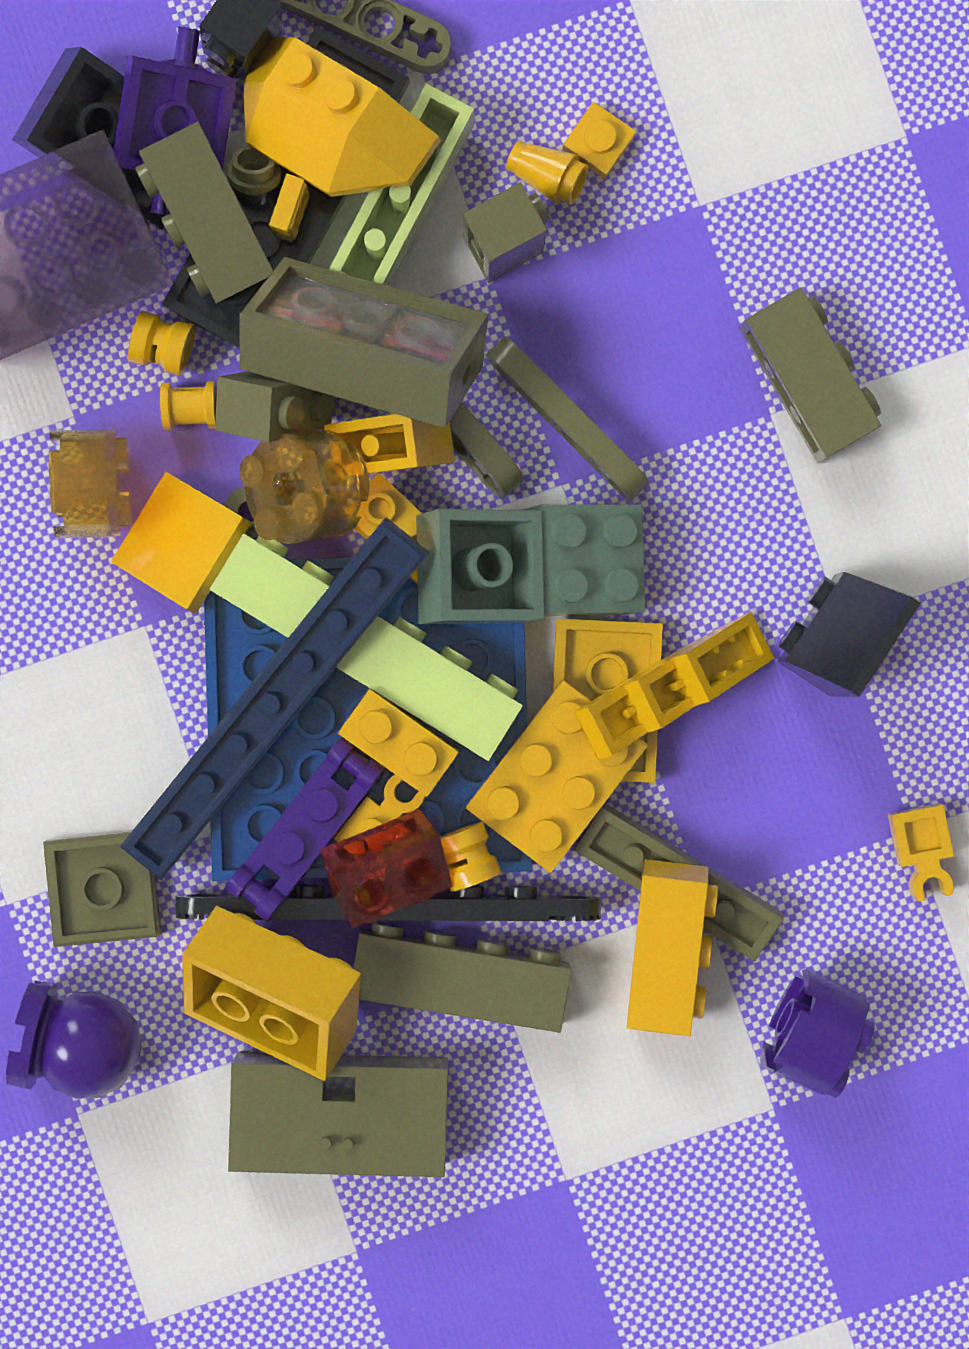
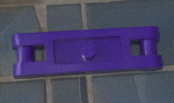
M343 737L334 744L321 765L244 864L233 874L224 888L235 898L238 899L243 896L255 905L256 909L254 912L266 922L281 908L386 770L383 765L373 758L369 761L355 750L356 746ZM342 767L356 777L355 782L348 791L332 780ZM265 866L281 877L271 889H268L256 879Z

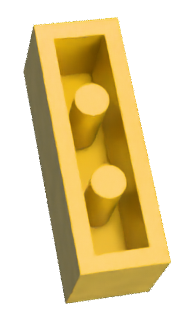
M645 859L626 1029L691 1037L693 1018L703 1019L706 987L696 986L698 968L709 969L712 936L702 935L704 917L715 918L718 886L708 884L709 867Z

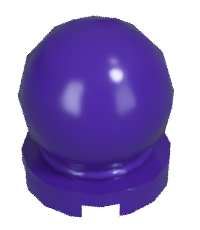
M34 980V983L30 982L28 984L17 1013L15 1024L25 1026L20 1052L10 1050L8 1052L6 1083L31 1090L37 1078L43 1076L54 1090L75 1099L100 1098L122 1087L138 1063L141 1056V1036L137 1022L122 1002L100 992H76L60 1000L57 997V986L54 983Z

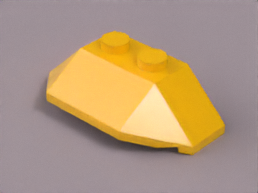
M273 37L243 81L245 142L250 147L300 178L305 179V181L331 197L369 192L389 186H394L395 188L411 186L441 142L440 137L382 89L295 37Z

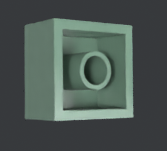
M537 505L522 509L542 511L544 616L626 615L645 612L642 505Z
M437 509L416 515L417 542L430 552L417 567L419 624H514L545 620L541 510Z

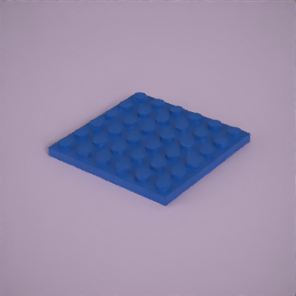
M353 557L286 560L301 569L308 560L334 576V581ZM410 578L407 579L378 617L393 626L399 617L427 633L421 643L440 654L446 645L472 661L467 671L482 681L486 682L492 673L518 689L513 700L523 706L489 761L406 711L458 748L459 753L430 794L425 797L423 804L415 811L403 813L399 818L410 830L377 872L333 839L304 878L447 874L449 868L446 860L438 856L433 840L460 828L483 822L465 807L527 727L524 623L419 624L418 585ZM211 590L204 600L208 736L287 640V637ZM335 668L210 821L212 881H229L238 868L244 864L321 765L334 744L342 737L338 732L370 689L369 687ZM355 748L357 752H359L369 761L372 759L369 755L364 753L359 748ZM342 767L332 780L348 791L355 782L356 777ZM386 768L384 774L367 796H370L381 805L385 800V785L395 774ZM404 780L396 788V796L402 802H410L419 792ZM484 823L489 836L486 842L488 852L497 858L501 871L531 872V858ZM267 866L256 877L257 880L281 878Z

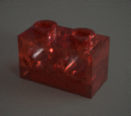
M420 809L320 849L335 902L352 928L365 923L376 922L386 914L413 903L427 901L435 894L453 887L440 835Z

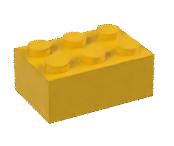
M218 906L214 908L182 953L184 1014L323 1081L327 1080L356 1033L361 981L360 972L353 970L348 963L341 959L328 958L306 948L294 937L288 935L280 936L257 925L247 915L241 913L233 914Z

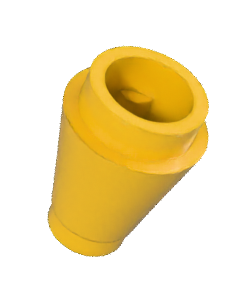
M519 140L515 143L508 156L506 170L514 173L515 176L556 205L561 201L572 205L582 191L589 166L580 162L579 155L530 143L526 144Z

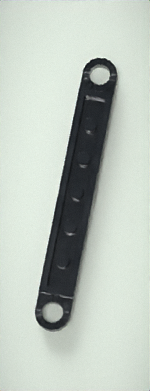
M263 884L268 889L272 888V885ZM301 884L297 885L293 894L287 898L270 920L549 921L550 919L572 921V917L575 916L576 922L581 920L596 921L601 919V897L537 895V886L526 885L506 886L505 895H484V886L478 885L452 891V895H431V886L401 885L399 886V894H378L377 885H347L346 894H325V885ZM213 893L181 894L175 896L176 918L194 920L197 919L199 914V920H204V915L206 914L207 919L214 908L218 906L233 914L241 913L253 920H264L254 912L256 906L243 896L238 899L231 894Z

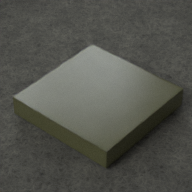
M131 832L47 840L43 842L53 947L151 938L162 935L156 876L120 847Z

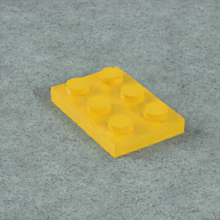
M556 618L552 693L559 683L564 680L590 701H593L615 686L660 661L663 623ZM658 730L640 737L642 741L648 744V747L622 781L655 783Z
M564 680L559 683L465 807L550 873L648 747V744L639 738L615 755L599 760L575 713L576 710L591 701Z

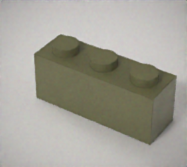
M199 122L138 151L144 163L135 167L150 198L160 193L170 214L162 217L161 220L175 247L177 248L183 244H186L195 264L187 267V271L201 297L211 293L215 302L218 303L268 278L272 274L273 270Z
M802 287L746 318L739 327V330L818 464L881 427L882 425L877 416L881 415V409L872 392L867 387L860 389L853 377L851 370L854 369V362L846 347L840 341L834 343L824 327L828 323V319L822 305L815 296L807 297Z

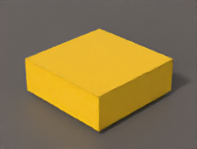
M286 173L269 224L274 237L291 243L292 240L296 239L310 197L305 179Z

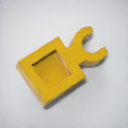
M393 775L387 781L384 788L385 800L381 805L370 796H367L334 838L375 872L379 870L410 830L399 818L403 813H410L418 809L426 797L421 792H418L410 802L400 801L396 796V788L402 782V779L397 775Z
M938 803L889 813L888 819L897 864L901 867L914 866V872L909 880V890L912 897L919 902L925 901L923 885L931 877H935L938 880L942 895H952L954 888L952 878L945 870L941 869L939 861L940 859L954 857L944 804Z

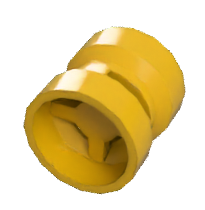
M142 310L136 319L131 334L128 361L142 366H147L150 363L162 366L165 372L182 376L187 368L193 349L195 326L182 321H177L173 324L162 322L159 315Z
M483 822L460 828L433 840L438 856L444 858L449 870L446 878L451 891L479 884L502 873L497 858L488 852L486 842L489 836Z

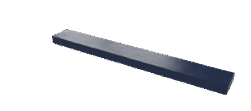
M389 518L383 519L120 847L162 880L430 552Z

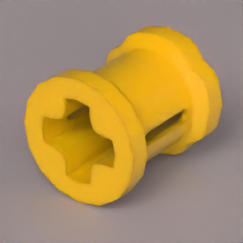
M207 381L205 387L173 388L170 382L161 383L160 412L162 426L165 431H172L175 425L207 424L209 429H215L217 385L215 381Z

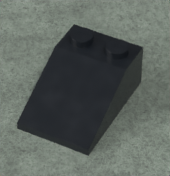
M83 47L65 48L12 140L63 174L155 228L163 230L165 226L161 218L166 215L150 212L153 197L150 198L137 171L111 166L125 76Z
M847 572L835 574L832 580L824 576L808 598L807 603L812 605L813 608L804 622L801 624L795 620L780 640L778 647L784 650L777 662L828 696L860 697L921 605V602L912 596Z

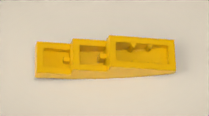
M749 612L656 662L579 708L575 713L598 759H604L615 755L643 735L662 729L693 707L712 701L775 658L753 613Z

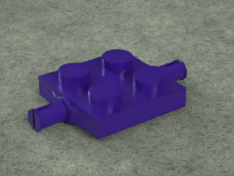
M178 26L174 59L155 61L137 56L127 57L111 166L136 171L135 167L144 163L138 151L199 122L223 170L237 79L213 74L201 65L195 64L200 30ZM160 193L153 196L150 212L168 215L170 212Z

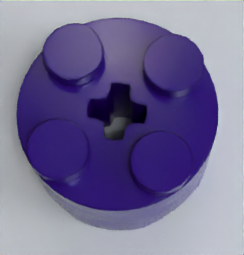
M808 969L802 970L803 979L795 976L773 1013L769 1027L775 1029V1040L773 1045L763 1042L760 1064L763 1068L818 1094H828L837 1098L847 1084L850 1073L847 1067L855 1051L863 1053L872 1039L875 1024L866 1020L870 1003L865 996Z

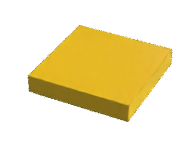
M165 471L111 562L186 610L196 614L209 594L210 587L242 535L246 533L251 522Z

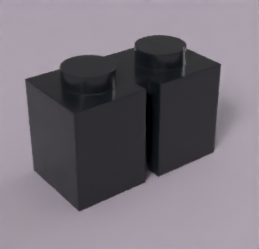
M216 0L199 25L203 53L208 56L205 60L206 64L219 75L231 78L237 76L244 81L271 39L279 37L282 33V3L278 0Z

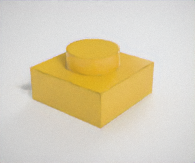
M593 101L564 142L562 150L579 155L580 162L587 164L590 170L606 179L634 139L637 131Z

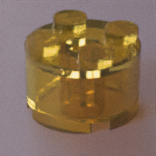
M116 429L50 430V441L53 444H60V450L49 451L51 513H57V517H63L64 526H53L54 537L121 536V527H132L131 495H129V492H120V474H130L129 443L127 442V437H117Z
M330 430L279 434L278 441L270 443L262 441L253 451L252 455L243 458L239 470L240 478L245 485L247 505L254 519V527L257 534L265 540L295 544L339 537L353 530L361 517H357L361 502L368 501L370 490L367 467L359 450L351 442H344L337 437L336 434L338 433Z

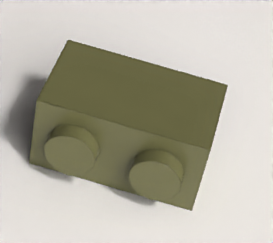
M521 182L463 213V239L488 283L543 253L546 234H548L546 224L550 222V217L538 194L534 192L528 196Z
M249 371L219 376L215 431L270 443L322 430L324 425L331 424L336 399L332 395Z

